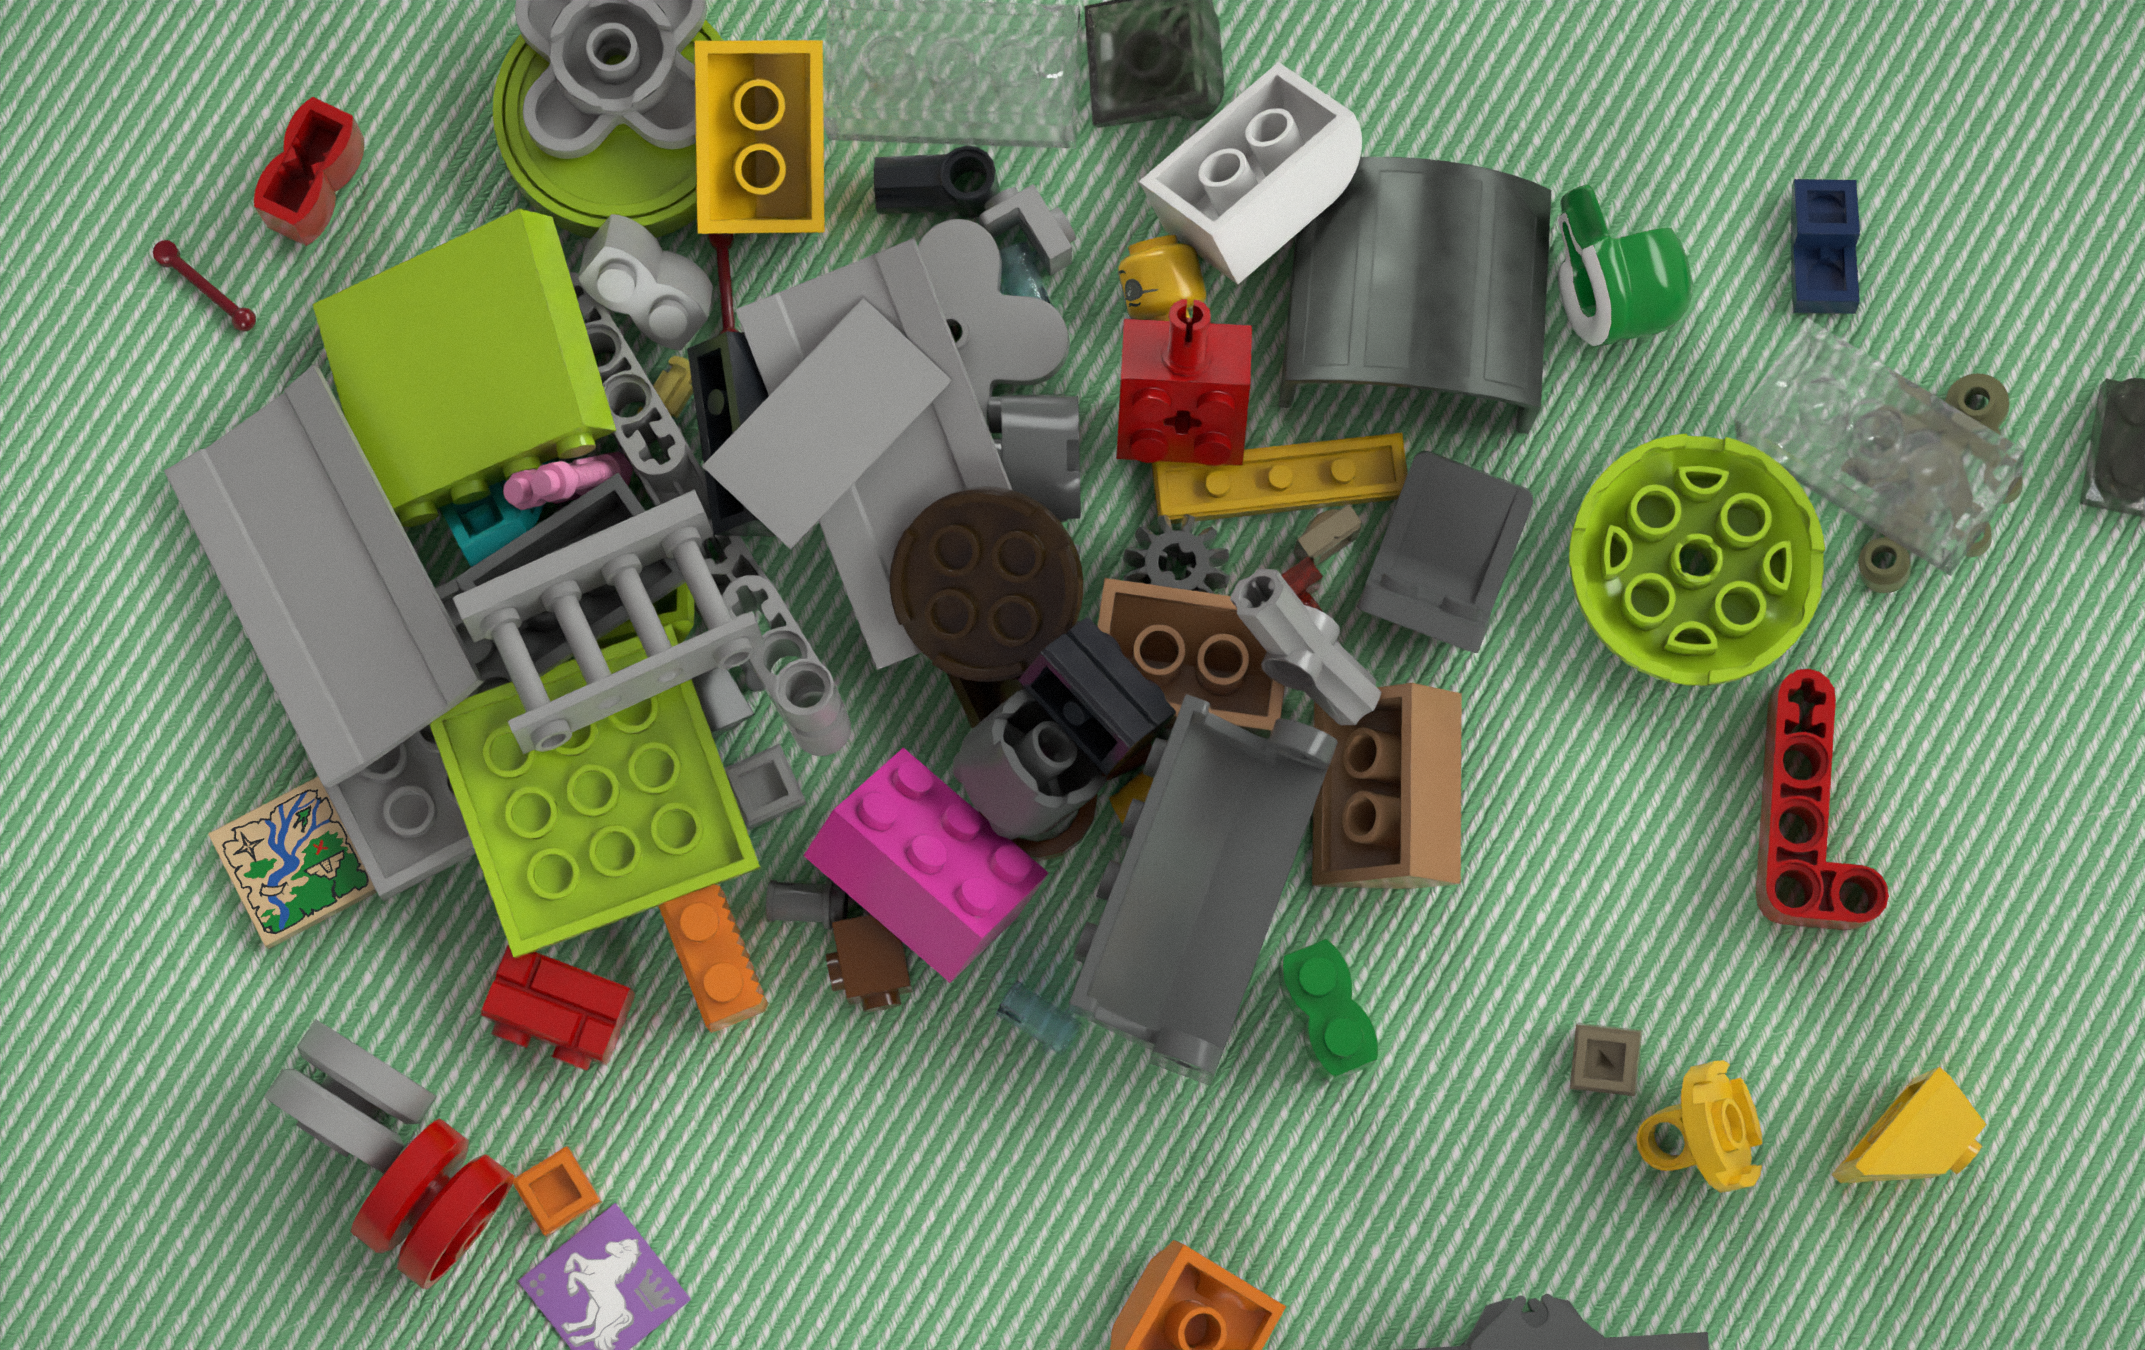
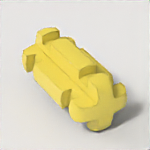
M673 356L668 361V364L672 366L670 371L666 372L663 370L653 387L670 415L678 418L693 394V387L691 385L689 360L684 357Z

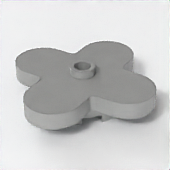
M516 0L515 17L523 39L534 51L550 63L549 67L530 87L523 104L524 122L536 146L545 153L557 158L573 159L582 157L594 151L619 124L628 125L646 141L660 148L680 149L696 143L694 65L680 53L697 35L704 24L707 13L706 0ZM614 55L626 57L623 62L617 65H606L607 60Z
M952 219L932 227L919 242L918 249L948 326L959 325L962 327V336L955 344L988 426L989 397H992V390L998 384L1035 385L1052 378L1062 368L1068 357L1070 338L1062 316L1048 302L1035 297L1002 295L1000 293L1002 258L995 240L985 228L975 222L964 219Z

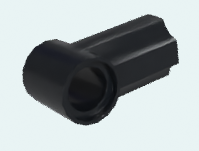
M966 145L955 148L948 154L875 157L874 192L878 215L954 211L962 217L975 218L986 211L984 208L986 202L1000 193L994 162L989 154L979 147ZM978 172L986 177L982 187L973 192H961L954 187L955 181L963 173Z

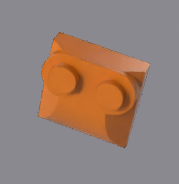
M1173 1240L1165 1249L1158 1252L1145 1268L1113 1325L1109 1350H1262L1286 1306L1188 1246Z

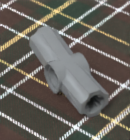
M1258 568L1250 577L1238 581L1230 600L1236 606L1239 618L1267 651L1261 665L1264 672L1270 678L1285 687L1304 691L1339 725H1356L1364 715L1374 711L1382 692L1376 687V679L1336 641L1340 629L1334 619L1316 608L1304 605L1277 570Z

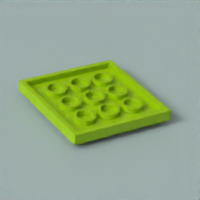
M672 625L664 626L663 628L672 647L678 645ZM638 636L600 649L611 674L648 658ZM576 659L562 663L540 677L550 701L587 685ZM692 679L572 732V737L566 743L548 751L541 752L534 749L523 754L513 735L508 721L526 713L513 682L465 698L429 724L514 958L647 911L667 901L713 884L717 885L761 869Z

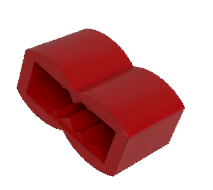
M315 97L308 99L298 108L285 132L284 152L277 155L266 166L256 185L254 207L267 228L305 246L311 244L323 233L334 212L335 192L350 181L363 157L364 137L353 115Z

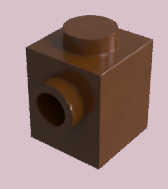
M871 914L832 922L837 952L825 955L833 992L845 990L849 1005L862 1003L863 1012H875L900 1006V995L913 992L903 942Z

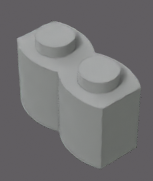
M611 214L585 245L578 276L585 291L594 300L608 309L623 314H630L639 330L652 341L670 349L682 350L708 320L713 290L709 277L698 265L688 258L674 252L663 251L656 238L641 224L627 217Z

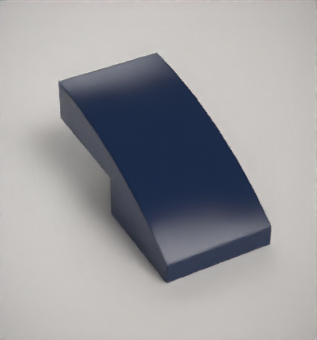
M1794 179L1791 199L1793 313L1856 314L1860 302L1856 245L1860 236L1856 180Z

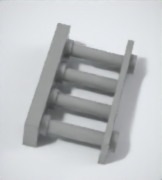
M695 489L452 597L473 642L475 643L484 638L494 640L526 711V713L508 721L523 754L534 749L541 752L555 749L566 743L572 737V732L716 667L720 669L737 667L748 661L754 655V650L765 646L758 622L752 611L732 619L701 554L699 547L703 540L712 537L713 533ZM665 557L676 560L708 629L707 632L673 647L639 577L643 567ZM605 584L615 586L648 657L611 674L579 604L582 594ZM544 611L555 613L587 684L553 701H550L518 630L522 621Z

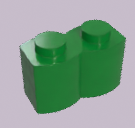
M1324 939L1285 955L1279 967L1281 992L1289 1009L1305 1024L1304 1042L1306 1051L1319 1075L1328 1083H1332L1371 1067L1378 1057L1377 1036L1366 1012L1352 1000L1350 971L1339 950L1330 941Z

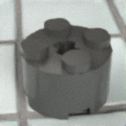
M1043 394L989 397L990 433H1002V438H993L1012 490L1036 500L1051 511L1060 522H1068V519H1080L1078 396Z
M1026 689L1014 693L979 722L963 739L961 750L953 758V773L956 779L964 785L973 805L989 820L991 828L997 835L1011 840L1018 838L1020 835L1036 836L1051 831L1090 801L1105 785L1107 776H1102L1100 768Z

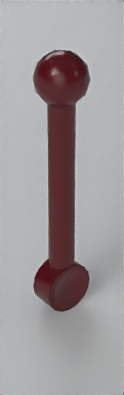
M733 233L709 234L708 238L711 247L716 250L723 328L718 335L726 331L739 332L735 328L729 261V249L734 244Z
M163 240L155 245L153 257L158 264L167 268L173 267L232 317L231 321L235 329L245 332L254 328L256 324L255 313L246 307L239 308L180 257V251L173 242Z

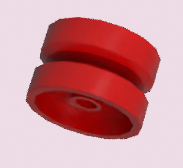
M440 1118L428 1125L389 1167L363 1203L350 1231L372 1250L380 1254L392 1250L405 1239L398 1255L397 1269L426 1290L437 1283L481 1235L506 1197L515 1178V1175L487 1154L474 1158L461 1168L468 1153L469 1140Z

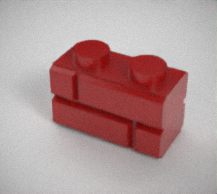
M508 945L496 972V978L492 982L482 1007L481 1016L495 1023L491 1035L524 1048L528 1047L531 1037L555 1046L552 1058L588 1071L592 1060L606 1066L609 1063L636 993L627 986L537 952L514 958Z

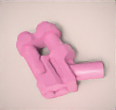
M619 451L577 459L572 463H565L563 461L541 465L538 470L530 469L512 474L505 483L503 492L508 503L520 510L531 509L544 505L546 501L558 504L576 500L617 473L620 474L627 486H629L633 469L624 454Z

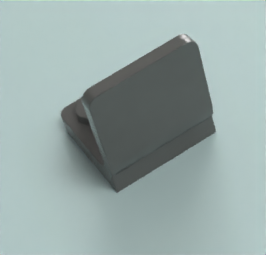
M1430 451L1417 453L1409 469L1357 608L1464 650L1478 653L1488 629L1493 606L1532 508V492L1526 487Z

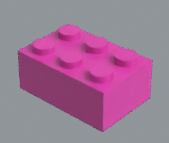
M904 747L833 809L803 855L949 983L1019 916L1049 874L1013 841L997 835L984 816Z

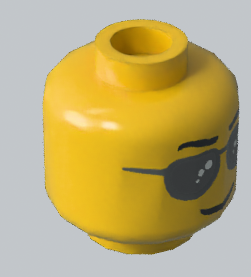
M1176 235L1156 237L1128 246L1130 256L1125 257L1120 262L1118 275L1129 317L1138 320L1169 321L1170 307L1179 300L1187 299L1186 317L1190 318L1189 311L1193 310L1194 299L1203 303L1206 299V289L1195 248L1188 244H1178Z

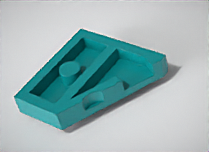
M551 459L549 461L542 463V465L552 463L554 461L553 459ZM503 480L489 486L490 495L481 500L460 505L452 502L440 507L469 565L473 567L535 527L544 505L525 510L516 508L508 503L504 497L503 489L507 481Z

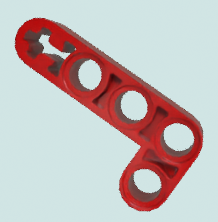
M1800 669L1787 675L1772 692L1768 702L1756 900L1762 914L1775 923L1836 930H1855L1876 919L1884 911L1889 898L1888 886L1882 875L1873 868L1857 864L1826 862L1836 696L1835 689L1830 680L1821 672L1812 669ZM1797 690L1804 691V701L1814 703L1815 706L1803 717L1801 732L1789 734L1799 724L1800 708L1799 704L1789 702L1788 699ZM1798 751L1808 757L1812 765L1810 779L1798 780L1786 772L1783 765L1785 752ZM1782 814H1795L1805 821L1808 827V837L1805 843L1795 844L1783 837L1779 829V820ZM1778 877H1791L1801 884L1804 890V901L1801 907L1791 908L1779 901L1775 893V884ZM1852 882L1865 890L1868 896V906L1865 913L1856 914L1843 906L1839 895L1843 883Z

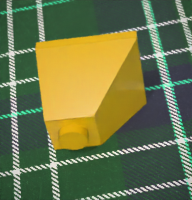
M1937 1067L1911 1080L1831 1175L1840 1183L1933 1178L1945 1174L1949 1169L1957 1175L1974 1159L1982 1148V1145L1975 1138L1987 1124L1951 1076L1941 1067Z

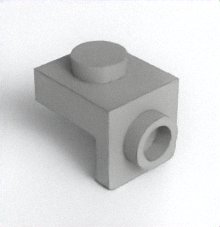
M1034 184L1018 192L1016 187L1008 188L986 202L984 205L986 211L980 214L979 223L993 238L1019 224L1050 276L1072 264V246L1070 243L1076 240L1073 228L1059 207L1051 211L1049 210Z

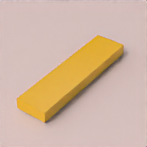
M1402 432L1244 449L1243 466H1207L1199 463L1162 461L1151 463L1157 518L1161 515H1167L1171 520V524L1182 523L1185 515L1194 516V522L1398 500L1408 475Z

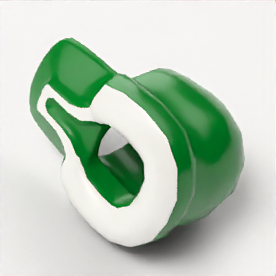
M1586 184L1567 192L1561 198L1562 214L1558 219L1566 251V259L1558 270V287L1568 320L1576 334L1592 346H1606L1618 340L1655 335L1672 328L1687 311L1693 296V280L1690 265L1679 237L1672 228H1659L1612 239L1608 233L1603 214L1592 187Z

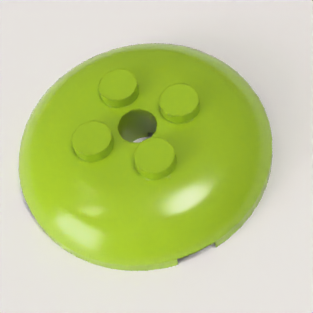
M1687 433L1665 436L1641 444L1614 461L1599 476L1585 496L1575 518L1569 546V568L1575 598L1583 616L1596 636L1613 654L1638 671L1654 678L1676 684L1707 686L1736 681L1764 669L1780 658L1798 640L1814 616L1821 598L1825 543L1821 525L1811 501L1795 478L1777 461L1759 449L1729 437L1719 439L1706 436H1687ZM1691 549L1701 552L1709 562V574L1693 576L1687 572H1682L1679 553Z

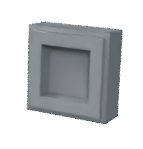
M780 743L724 768L748 830L807 804Z

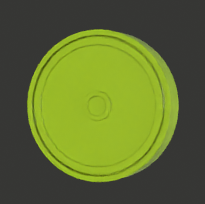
M705 20L700 31L680 54L694 65V41L724 40ZM520 34L509 49L496 80L493 95V124L496 140L508 172L524 198L540 214L553 217L554 223L557 226L588 239L594 236L611 214L624 216L636 221L645 227L655 238L672 233L697 219L696 143L680 149L660 148L646 141L628 125L619 124L594 151L582 157L573 159L557 158L545 153L536 146L524 122L523 104L530 87L549 67L550 63L534 51ZM614 55L607 60L606 65H617L623 62L626 57Z

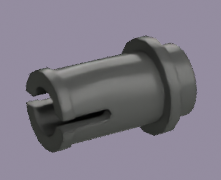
M830 878L826 879L825 884L777 882V880H770V883H768L766 894V918L768 922H775V920L823 923L825 929H832V922L847 919L848 894Z

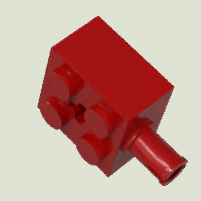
M1182 299L1170 307L1169 321L1124 319L1116 459L1138 460L1145 463L1162 461L1199 463L1207 466H1243L1251 384L1252 325L1210 323V309L1205 303L1196 299L1193 302V316L1191 318L1186 317L1187 299Z

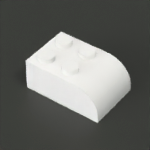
M1278 62L1144 176L1139 183L1164 230L1170 235H1176L1177 240L1181 243L1191 245L1195 248L1197 255L1238 285L1343 193L1350 183L1360 160L1362 133L1358 120L1352 111Z

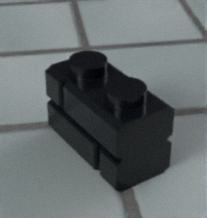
M1088 616L1072 627L1066 634L1061 635L1046 646L1019 678L1022 686L1044 707L1048 714L1106 776L1110 775L1129 758H1132L1145 748L1176 714L1175 709L1166 701L1161 688L1153 681L1146 679L1122 654L1117 641L1111 635L1102 632Z

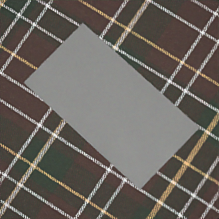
M863 298L702 467L789 549H792L953 380Z

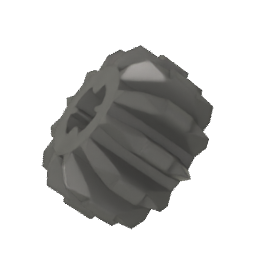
M1161 515L1157 520L1160 536L1157 537L1147 528L1139 527L1136 530L1135 538L1143 549H1125L1123 561L1138 569L1125 574L1123 581L1214 594L1209 587L1221 589L1228 586L1229 575L1222 570L1216 569V567L1228 562L1229 552L1226 548L1208 549L1213 544L1217 535V531L1211 526L1204 529L1197 537L1192 534L1195 521L1194 516L1185 515L1182 520L1181 531H1173L1169 517ZM1177 556L1180 565L1191 564L1192 568L1187 567L1185 579L1175 580L1172 571L1161 572L1160 569H1166L1167 558Z

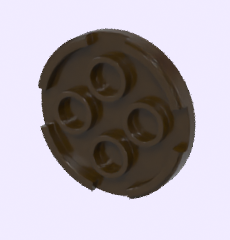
M987 486L972 487L956 491L935 501L924 509L911 525L905 529L898 541L891 563L890 595L899 625H903L913 643L925 656L933 661L932 665L948 674L965 680L996 682L1023 675L1046 646L1075 626L1083 600V572L1079 554L1072 538L1062 523L1046 507L1031 497L1010 489Z

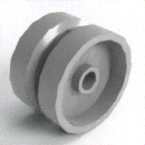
M315 1019L297 1048L303 1059L327 1074L323 1083L316 1082L294 1068L282 1069L264 1097L297 1119L296 1125L317 1140L345 1157L352 1154L385 1174L403 1150L404 1144L400 1135L374 1117L381 1108L405 1124H420L437 1096Z

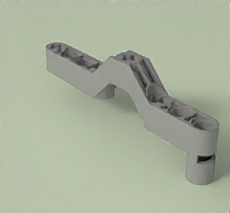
M569 272L581 313L586 321L585 327L594 357L604 352L615 354L607 365L598 367L617 430L611 433L631 464L633 471L654 507L695 489L713 533L705 474L605 306L598 303L585 291L578 279L579 274ZM632 402L645 403L642 411L635 416L629 418L618 416L621 409ZM656 439L669 460L662 465H659L652 457L647 447ZM713 534L709 540L716 552H721L726 560L716 565L714 560L711 559L712 555L705 540H703L699 549L732 619L758 609L764 614L771 629L762 635L765 646L754 650V655L748 660L750 666L797 744L805 752L814 756H827L836 753L846 744L850 737L851 722L830 671L819 661L778 591L754 560L740 536H718ZM786 656L801 658L787 664L780 670L778 675L771 673L774 664L780 658Z

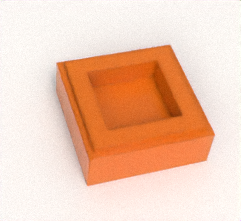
M568 1146L520 1174L513 1181V1185L546 1237L603 1203Z

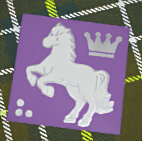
M616 1203L518 1280L571 1350H629L691 1300Z

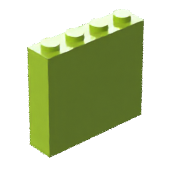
M519 208L312 304L344 416L403 527H413L433 521L439 516L437 509L452 502L460 505L481 500L490 495L489 486L503 480L508 481L514 473L530 469L538 470L542 463L556 457L570 459L585 455L596 448L595 440L617 431L556 226L551 216Z

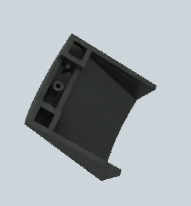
M1360 157L1357 169L1343 193L1296 234L1279 407L1290 408L1292 406L1297 384L1340 383L1417 388L1474 396L1517 405L1516 431L1529 434L1541 408L1552 190L1515 175L1469 164L1407 157Z

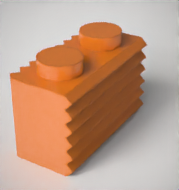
M713 884L658 906L705 1026L711 1033L766 1011L769 1003L763 995L764 990L758 983V976L753 971L755 967L749 959L750 955L744 947L745 943L740 936L741 932L735 923L736 920L730 911L731 907L720 886Z

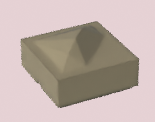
M1350 504L1343 509H1331L1319 513L1308 523L1303 535L1297 539L1294 554L1306 570L1308 568L1312 570L1358 538L1362 524L1361 519Z
M1577 1023L1570 1089L1635 1096L1637 1092L1643 1030Z

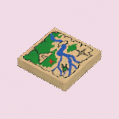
M319 777L208 833L261 940L268 949L377 893Z

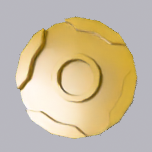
M1725 1060L1712 1061L1690 1067L1683 1078L1681 1104L1661 1109L1645 1119L1639 1127L1636 1136L1637 1149L1643 1160L1651 1167L1661 1171H1674L1697 1165L1707 1183L1720 1193L1752 1187L1756 1184L1761 1175L1762 1165H1751V1147L1763 1145L1757 1111L1749 1090L1741 1077L1732 1080L1728 1079L1725 1073H1727L1730 1064ZM1668 1122L1675 1125L1681 1131L1685 1145L1680 1155L1667 1154L1658 1147L1654 1133L1659 1123Z

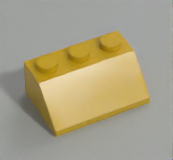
M823 40L694 41L697 234L825 233Z

